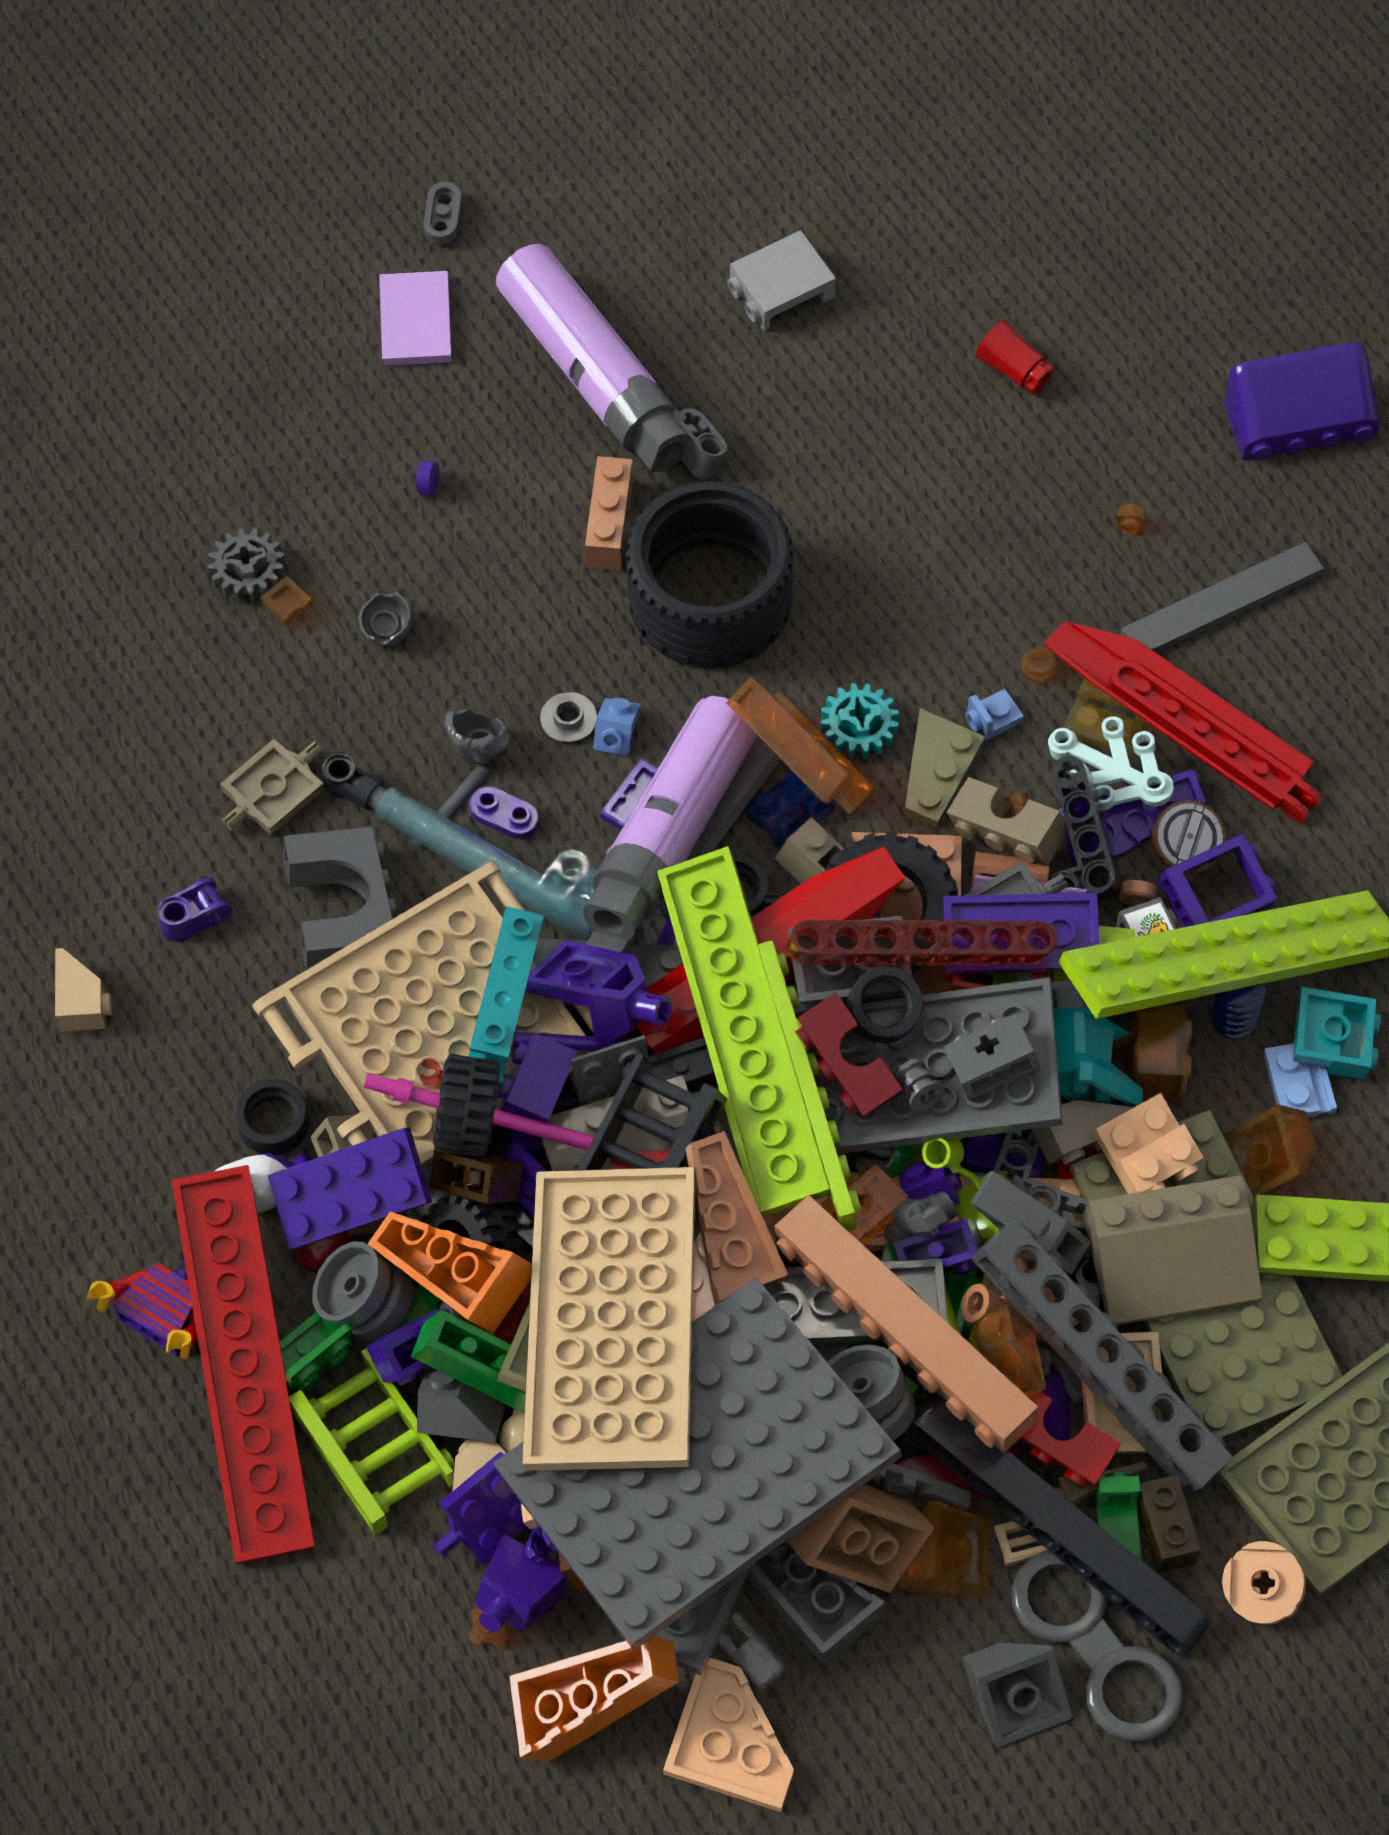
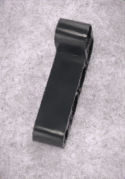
M1064 756L1054 764L1052 772L1078 866L1053 874L1049 880L1061 873L1064 877L1063 881L1066 880L1067 883H1074L1075 888L1087 889L1086 893H1097V902L1111 899L1119 893L1122 885L1121 873L1092 773L1077 757ZM1073 769L1078 772L1074 775L1076 786L1080 789L1077 791L1073 784L1067 780L1071 777L1070 771ZM1085 802L1090 803L1089 813L1082 818H1076L1075 810L1077 806ZM1099 837L1100 845L1097 850L1091 853L1085 852L1084 847L1088 839ZM1101 872H1109L1110 880L1107 885L1100 888L1095 887L1094 881L1096 876Z

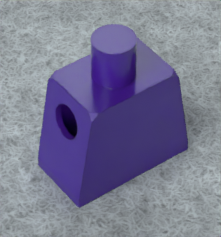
M505 1534L501 1538L482 1577L475 1604L479 1609L483 1610L479 1620L488 1631L498 1632L505 1623L519 1631H526L561 1600L568 1579L560 1572V1565L548 1558L541 1563L528 1560L525 1552L526 1546Z

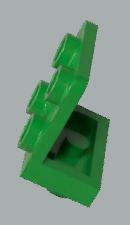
M316 1312L280 1341L286 1382L290 1395H293L299 1389L303 1393L309 1390L321 1378L319 1373L328 1365H331L333 1368L338 1366L351 1354L349 1348L352 1347L353 1329L348 1323L338 1328Z

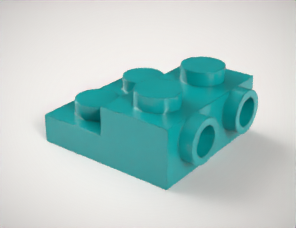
M1301 987L1298 993L1293 1061L1326 1066L1328 1074L1364 1080L1369 1070H1375L1378 1060V1048L1373 1047V1036L1378 1035L1381 1015L1375 1013L1376 999Z

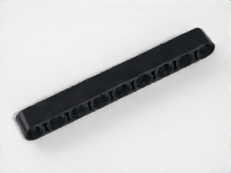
M935 1393L928 1394L915 1410V1417L906 1430L909 1435L1166 1648L1179 1656H1188L1210 1627L1211 1622L1208 1616L1008 1450L1002 1453L995 1445L992 1448L985 1445L976 1435V1427L966 1418L959 1420L950 1412L945 1404L947 1402L946 1399Z

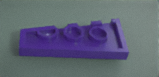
M1193 769L1170 776L1173 781L1174 791L1168 802L1162 806L1152 807L1138 799L1113 805L1108 810H1102L1116 859L1156 836L1162 818L1173 807L1187 803L1204 807L1206 800ZM1154 785V786H1151L1150 788L1155 789V788H1158L1159 785ZM1101 796L1099 797V800H1106L1110 796ZM1090 803L1079 804L1075 810V817L1082 818L1086 816L1090 810ZM1062 808L1057 809L1061 812L1062 816L1064 817ZM1068 832L1064 843L1075 867L1078 864ZM1092 837L1088 839L1084 847L1085 852L1091 853L1096 851L1100 845V838Z

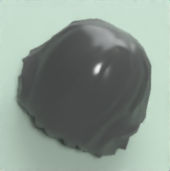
M459 709L455 713L448 711L444 716V728L451 739L452 745L459 754V757L466 762L480 763L482 765L493 762L509 744L510 735L507 733L508 728L498 718L490 720L489 716L484 713L469 709Z

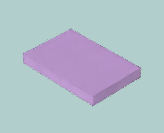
M448 271L380 274L383 366L452 362Z

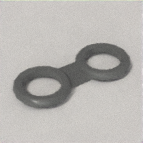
M1045 1551L1029 1558L1017 1571L1011 1587L1012 1608L1020 1624L1034 1637L1052 1644L1067 1643L1090 1672L1085 1685L1086 1701L1095 1722L1108 1734L1128 1742L1148 1741L1164 1734L1177 1720L1183 1703L1182 1683L1173 1665L1158 1652L1141 1646L1124 1647L1102 1619L1107 1607V1598L1086 1581L1085 1583L1090 1591L1091 1603L1088 1612L1079 1621L1065 1626H1055L1042 1621L1034 1614L1028 1602L1027 1591L1030 1582L1038 1573L1049 1568L1073 1570L1050 1551ZM1124 1664H1139L1150 1668L1160 1677L1165 1687L1166 1703L1164 1709L1156 1718L1145 1723L1131 1724L1118 1719L1108 1710L1103 1700L1102 1686L1105 1678L1113 1669Z

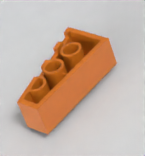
M389 1212L368 1243V1245L467 1320L491 1334H494L532 1278V1264L513 1252L504 1249L500 1250L486 1243L474 1241L393 1212Z
M652 1637L634 1651L624 1641L510 1676L520 1758L549 1762L677 1684L679 1677L673 1641Z

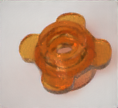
M476 1606L471 1612L473 1629L468 1633L470 1642L474 1645H480L482 1642L493 1643L497 1648L506 1645L508 1642V1635L506 1634L507 1624L505 1623L498 1632L488 1631L479 1620L483 1610Z

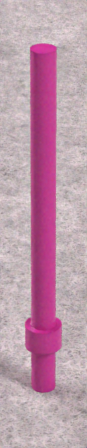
M367 1073L363 1088L391 1095L394 1101L408 1104V1101L439 1108L441 1093L413 1086L414 1081L403 1078L395 1081ZM495 1109L494 1125L576 1148L588 1150L594 1138L592 1135Z

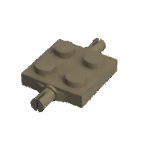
M271 740L220 783L221 790L236 805V808L221 819L223 825L226 828L228 827L229 831H232L245 818H248L258 823L268 834L273 835L325 790L324 783L311 772L308 766L319 755L323 754L322 748L312 741L302 752L296 754L285 749L277 740Z

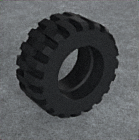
M886 832V835L876 836L875 833L864 835V839L857 842L853 840L846 844L838 855L835 853L828 862L825 871L885 847L902 874L917 887L922 899L921 918L917 926L906 935L912 975L916 974L923 967L930 966L938 959L940 953L945 950L943 896H958L956 880H953L950 873L951 869L946 861H942L937 856V851L930 845L926 847L919 843L918 838L908 835V838L897 836V832Z

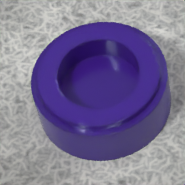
M424 460L420 463L416 476V488L419 495L435 496L440 476L437 462Z

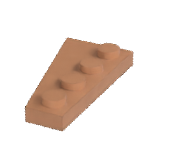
M725 1132L690 1143L685 1149L689 1167H694L695 1203L714 1305L719 1304L755 1277L763 1286L783 1280L788 1276V1273Z

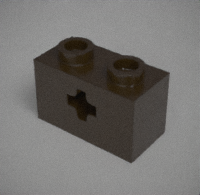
M434 1149L430 1188L486 1204L519 1201L523 1162L488 1152L483 1157L435 1151Z
M1178 1475L1140 1483L1137 1508L1157 1573L1195 1565L1201 1548Z

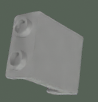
M800 230L730 263V279H728L727 283L732 295L735 298L740 297L744 302L745 311L749 319L753 323L758 322L761 328L766 331L770 329V319L773 316L818 295L823 303L835 298L836 278Z

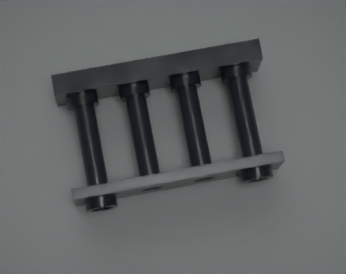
M637 1052L634 1060L629 1061L625 1066L621 1076L622 1083L581 1164L576 1165L572 1171L602 1170L608 1157L633 1169L689 1167L685 1148L690 1143L709 1137L727 1098L718 1089L705 1083L700 1092L692 1093L650 1074L654 1064L644 1055ZM643 1087L687 1107L689 1114L683 1126H679L676 1129L634 1109L633 1107ZM625 1122L669 1142L671 1149L665 1161L657 1163L616 1144L615 1142Z

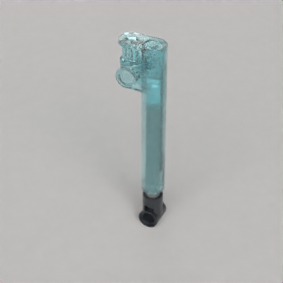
M335 753L325 759L323 775L327 791L332 796L346 798L365 810L374 809L376 819L386 825H390L391 828L469 874L486 863L495 861L501 870L499 875L521 905L537 914L544 915L543 918L578 939L588 941L593 930L586 923L583 911L594 892L592 882L598 869L590 865L586 856L576 850L562 852L543 875L420 801L407 796L406 793L398 788L390 787L388 790L385 789L382 781L355 766L354 760L349 755ZM338 774H347L344 778H334ZM570 870H576L580 872L578 875L575 876L565 875V873Z

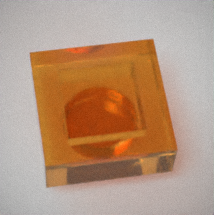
M288 576L284 577L260 597L262 605L285 626L312 605L311 597Z

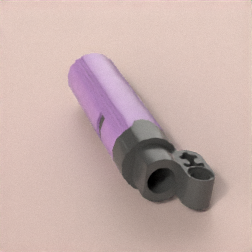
M532 244L514 252L502 264L496 276V285L499 291L626 451L637 453L649 470L653 472L667 470L681 460L687 469L700 479L708 480L716 477L727 451V444L706 416L696 409L688 408L679 412L659 388L656 381L548 246Z
M710 696L702 698L695 705L593 877L592 887L594 892L583 911L586 923L593 930L586 945L636 955L644 935V924L642 922L656 913L664 899L657 871L687 860L757 738L758 729L755 720L737 702L724 697Z

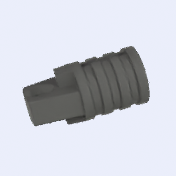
M905 1199L895 1207L893 1212V1221L896 1228L900 1232L910 1235H934L938 1232L937 1228L940 1223L943 1224L948 1220L941 1206L927 1200Z

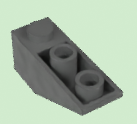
M994 1171L989 1172L970 1203L999 1229L1013 1219L1028 1226L1035 1234L1036 1242L1047 1253L1054 1255L1061 1262L1063 1271L1070 1275L1074 1272L1091 1243L1069 1221Z

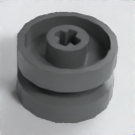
M352 1241L336 1249L327 1257L319 1269L313 1285L312 1302L317 1314L338 1328L348 1323L353 1329L352 1336L361 1341L374 1342L394 1331L408 1313L413 1298V1280L411 1276L367 1243Z
M862 1345L844 1350L827 1362L892 1441L907 1430L915 1417L916 1402L894 1354L884 1347Z

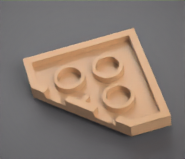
M710 1658L702 1676L695 1674L663 1769V1774L782 1812L793 1778L794 1768L782 1750L775 1732L760 1703L758 1704L741 1667Z

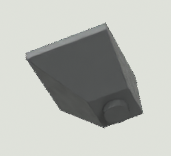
M426 1371L418 1391L417 1433L495 1443L508 1405L440 1371Z
M999 1642L962 1657L971 1690L997 1748L1072 1719L1055 1653L1051 1646Z

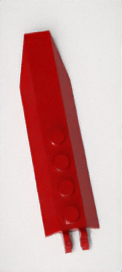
M1064 621L1044 642L1043 645L1095 687L1269 808L1276 809L1281 807L1286 816L1292 818L1293 821L1301 823L1309 816L1306 806L1316 808L1322 802L1319 792L1302 780L1314 761L1137 639Z
M882 847L811 877L753 916L751 919L759 944L773 941L776 954L784 953L789 970V975L783 976L785 984L787 985L795 980L788 928L872 919L905 880V877L885 847ZM684 964L647 987L648 993L665 995L671 999L672 1012L668 1022H664L663 1026H657L641 1021L630 1032L620 1038H626L639 1029L642 1035L645 1036L647 1051L652 1048L654 1053L658 1054L704 1037Z

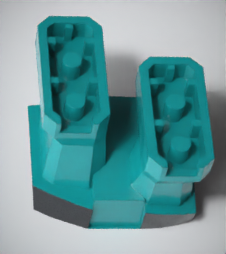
M1071 981L1052 982L1061 1097L1068 1101L1076 1099L1136 1107L1143 1103V1088L1111 1063L1113 1040L1131 1034L1128 1012L1096 1019Z

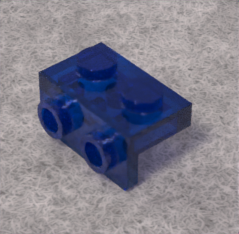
M798 768L796 771L787 774L782 781L767 792L758 795L753 802L744 808V812L751 822L769 833L774 847L781 850L787 839L811 817L819 823L831 814L835 808L825 783Z

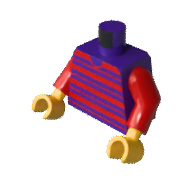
M185 1260L181 1262L175 1272L160 1263H156L149 1269H142L109 1284L104 1281H96L91 1284L86 1299L88 1301L93 1298L100 1299L97 1305L99 1311H106L109 1303H114L112 1308L117 1320L166 1349L167 1353L170 1352L175 1356H178L180 1353V1358L187 1359L190 1348L198 1343Z

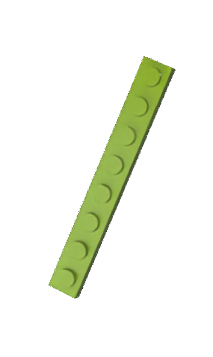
M773 941L758 944L798 1084L808 1112L809 1121L817 1142L820 1158L827 1175L838 1221L847 1231L856 1229L855 1214L862 1212L855 1189L850 1191L847 1189L845 1179L850 1178L851 1174L845 1154L837 1156L834 1144L840 1143L836 1123L834 1120L827 1122L824 1110L830 1109L825 1087H817L814 1076L820 1075L814 1052L806 1053L805 1047L795 1033L800 1027L797 1024L793 1009L799 1008V1002L794 986L786 987L783 976L789 975L784 953L776 954Z

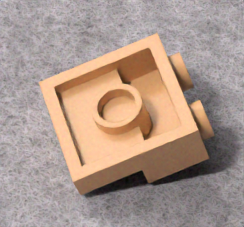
M1161 1093L1092 1131L1128 1194L1166 1188L1163 1183L1164 1180L1173 1175L1176 1176L1178 1181L1199 1170L1195 1163L1204 1158L1185 1124L1181 1126L1178 1124Z

